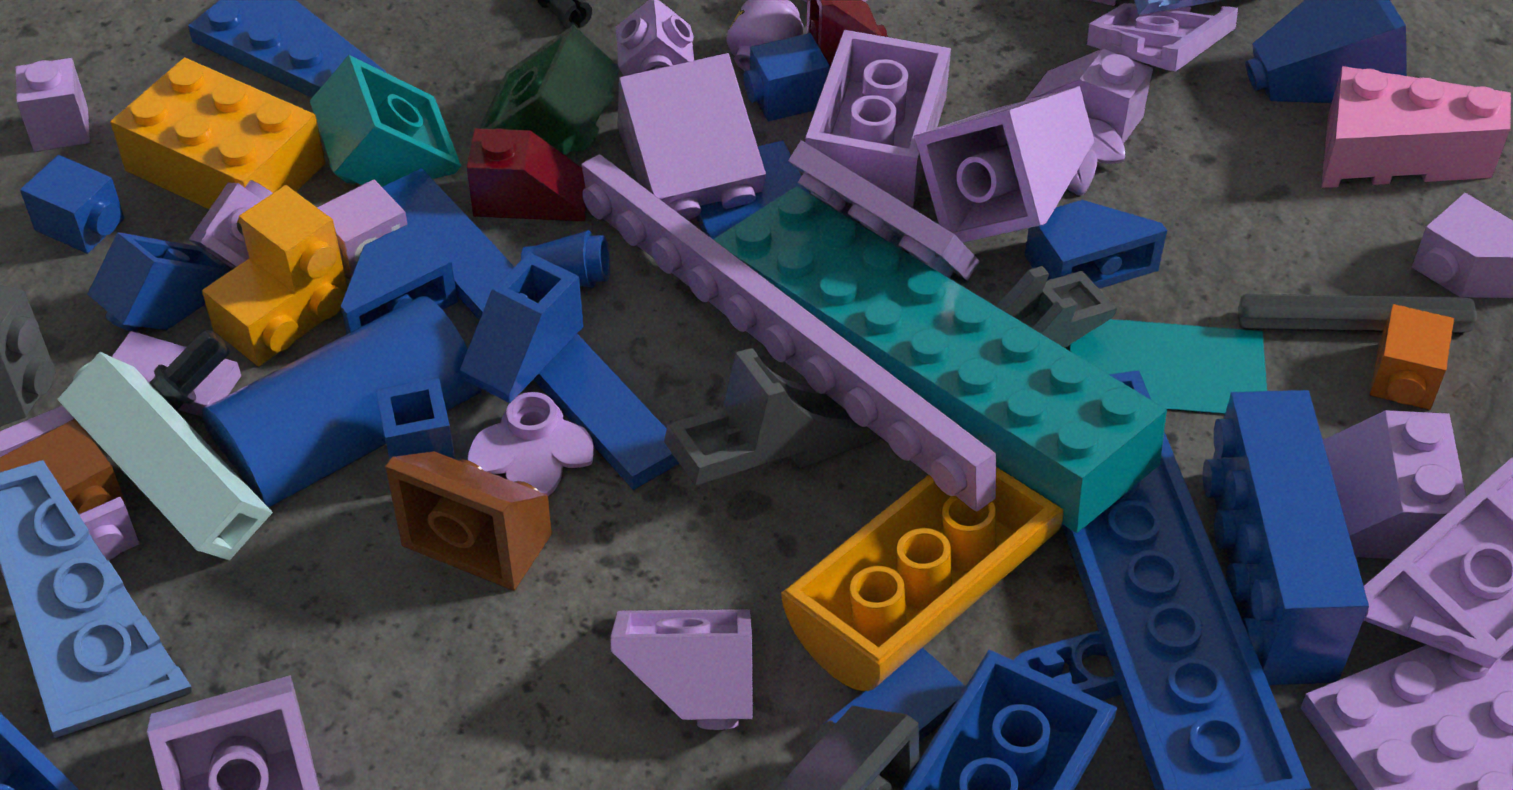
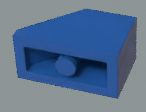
M1080 200L1056 207L1047 223L1029 228L1024 256L1033 268L1043 266L1049 273L1047 281L1083 271L1101 289L1157 272L1160 266L1167 229L1161 222Z
M416 221L364 245L341 304L346 334L420 296L430 298L442 310L458 302L452 261Z
M117 232L87 295L107 311L105 317L108 321L122 329L133 332L139 331L140 327L168 330L204 306L205 300L202 290L230 272L231 269L199 246Z

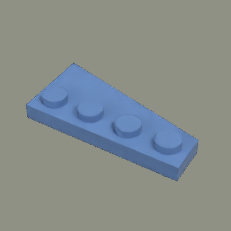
M41 460L0 472V565L54 738L192 693L190 683L161 644L159 636L146 616H143L125 589L123 581L110 561L106 560L89 534V529L45 462Z

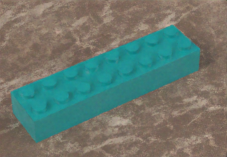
M797 186L713 239L995 452L996 467L1063 509L1062 524L1075 533L1082 530L1160 465L1167 409Z

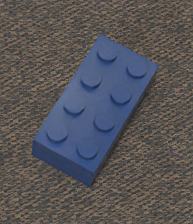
M1309 390L1231 392L1224 419H1217L1215 421V452L1213 459H1206L1203 465L1204 492L1206 497L1215 498L1217 507L1214 520L1216 544L1219 549L1227 550L1230 563L1227 567L1226 582L1235 603H1239L1242 621L1269 685L1336 682L1341 677L1369 604Z

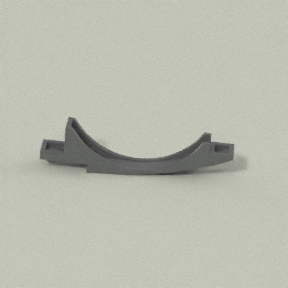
M1043 266L1028 270L1016 285L995 305L1064 348L1113 318L1117 307L1083 271L1047 281L1049 273ZM750 348L735 353L723 408L667 424L664 443L696 486L789 456L800 469L882 438L869 427H862L855 423L846 409L827 394H820L810 385L787 380L772 372L763 364L754 349Z

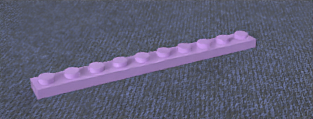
M601 154L581 164L585 182V189L582 193L586 207L595 218H603L620 232L628 244L640 247L654 258L657 265L665 273H673L687 284L699 300L710 302L724 313L737 330L741 332L746 331L766 347L775 360L779 362L785 361L805 377L808 384L820 394L825 393L846 409L855 423L862 427L867 426L889 443L897 456L906 461L911 460L933 478L937 486L944 493L950 496L955 495L976 512L996 499L995 452Z

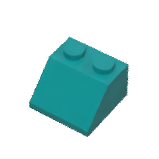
M351 55L345 58L310 100L311 107L316 115L319 133L322 136L330 160V167L341 180L349 184L358 183L364 185L375 179L383 187L420 168L432 179L455 174L461 167L435 97Z

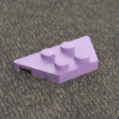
M1123 3L1089 24L1087 45L1098 49H1106L1165 70L1177 71L1236 28L1238 8L1221 6L1220 12L1215 16L1191 13L1190 6L1138 15L1135 4Z
M1513 457L1364 585L1369 608L1363 621L1491 668L1513 648Z

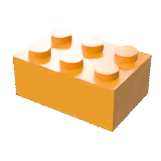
M185 57L110 121L125 171L207 209L211 208L228 182L239 183L245 188L249 181L253 180L272 193L285 185L296 192L326 164L314 113Z

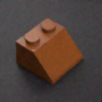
M435 451L392 457L385 466L400 540L405 548L515 591L552 535L548 495L539 492L534 486L526 482L507 480L484 471L477 464L469 460H455Z

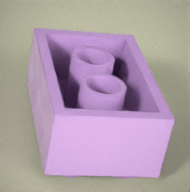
M844 30L807 131L805 143L913 208L924 173L914 135L938 127L947 95L951 48Z

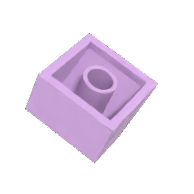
M1385 410L1323 440L1355 557L1396 559L1466 498L1449 413Z
M291 675L156 712L150 716L147 734L163 790H320Z

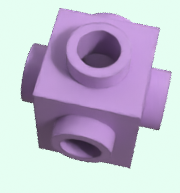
M648 0L616 26L617 63L624 76L694 61L692 43L694 37L691 25L660 0Z

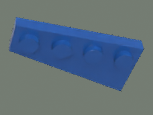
M219 0L188 25L192 42L311 98L348 55L386 73L384 69L296 0Z

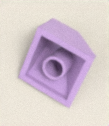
M750 609L617 612L611 634V652L682 720H697V726L703 729L724 730L737 727L738 719H753Z

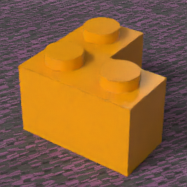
M287 185L239 215L249 259L202 290L213 331L258 367L277 353L288 349L297 339L321 322L336 315L341 309V304L347 291L333 219Z

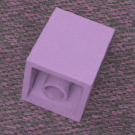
M729 53L619 77L617 126L640 185L687 220L701 213V205L721 201L723 208L728 209L755 201V193L763 191L766 172Z
M1080 86L988 110L914 135L938 223L955 234L962 243L1047 223L1094 143Z

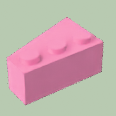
M1342 66L1328 113L1321 188L1339 187L1341 179L1371 177L1372 185L1390 184L1392 176L1422 174L1424 182L1492 178L1511 129V92L1494 90L1483 86L1473 87L1441 82L1431 78H1416L1384 73L1374 69Z

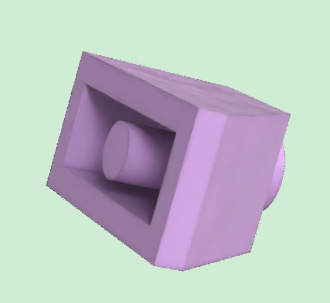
M1101 49L1049 70L1025 101L1080 86L1088 118L1102 120L1114 128L1124 144L1144 116L1153 67L1134 61L1127 56Z
M1464 193L1426 226L1412 268L1459 297L1513 298V220Z

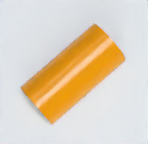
M996 467V499L977 512L955 495L950 496L944 493L937 486L933 478L927 475L781 592L785 614L799 641L824 670L850 688L859 691H871L1055 535L1063 521V509L998 467Z

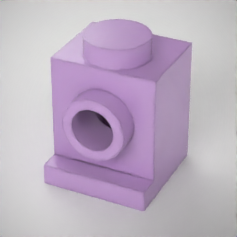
M250 180L245 188L239 183L228 182L189 240L231 269L236 268L249 259L244 236L237 229L239 215L273 193L253 180Z

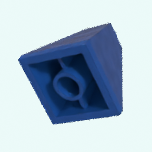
M1304 0L1252 43L1254 58L1247 60L1245 63L1247 75L1255 91L1264 89L1270 101L1332 103L1342 66L1374 69L1384 73L1407 76L1406 24L1390 0Z

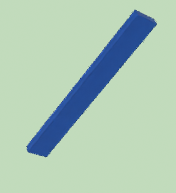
M422 168L383 186L382 188L406 212L407 224L416 221L452 261L457 296L480 320L491 290L514 268L513 264ZM578 334L533 379L572 423L582 426L588 431L595 449L633 490L679 464L664 443L667 428Z

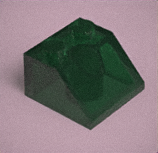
M573 25L506 71L479 129L532 131L564 155L572 150L581 152L594 141L599 132V127L596 123L601 112L610 104L615 93L611 89L620 68Z

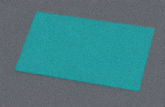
M1110 319L1070 344V351L1107 374L1139 370L1151 400L1165 409L1225 414L1231 392L1267 391L1263 331Z

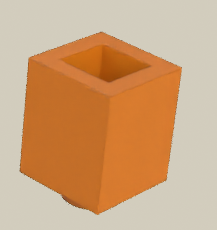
M1393 304L1378 345L1369 395L1431 410L1447 369L1454 318Z

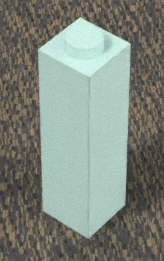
M99 352L91 362L85 364L77 371L72 383L57 399L197 551L231 560L273 513L135 367Z

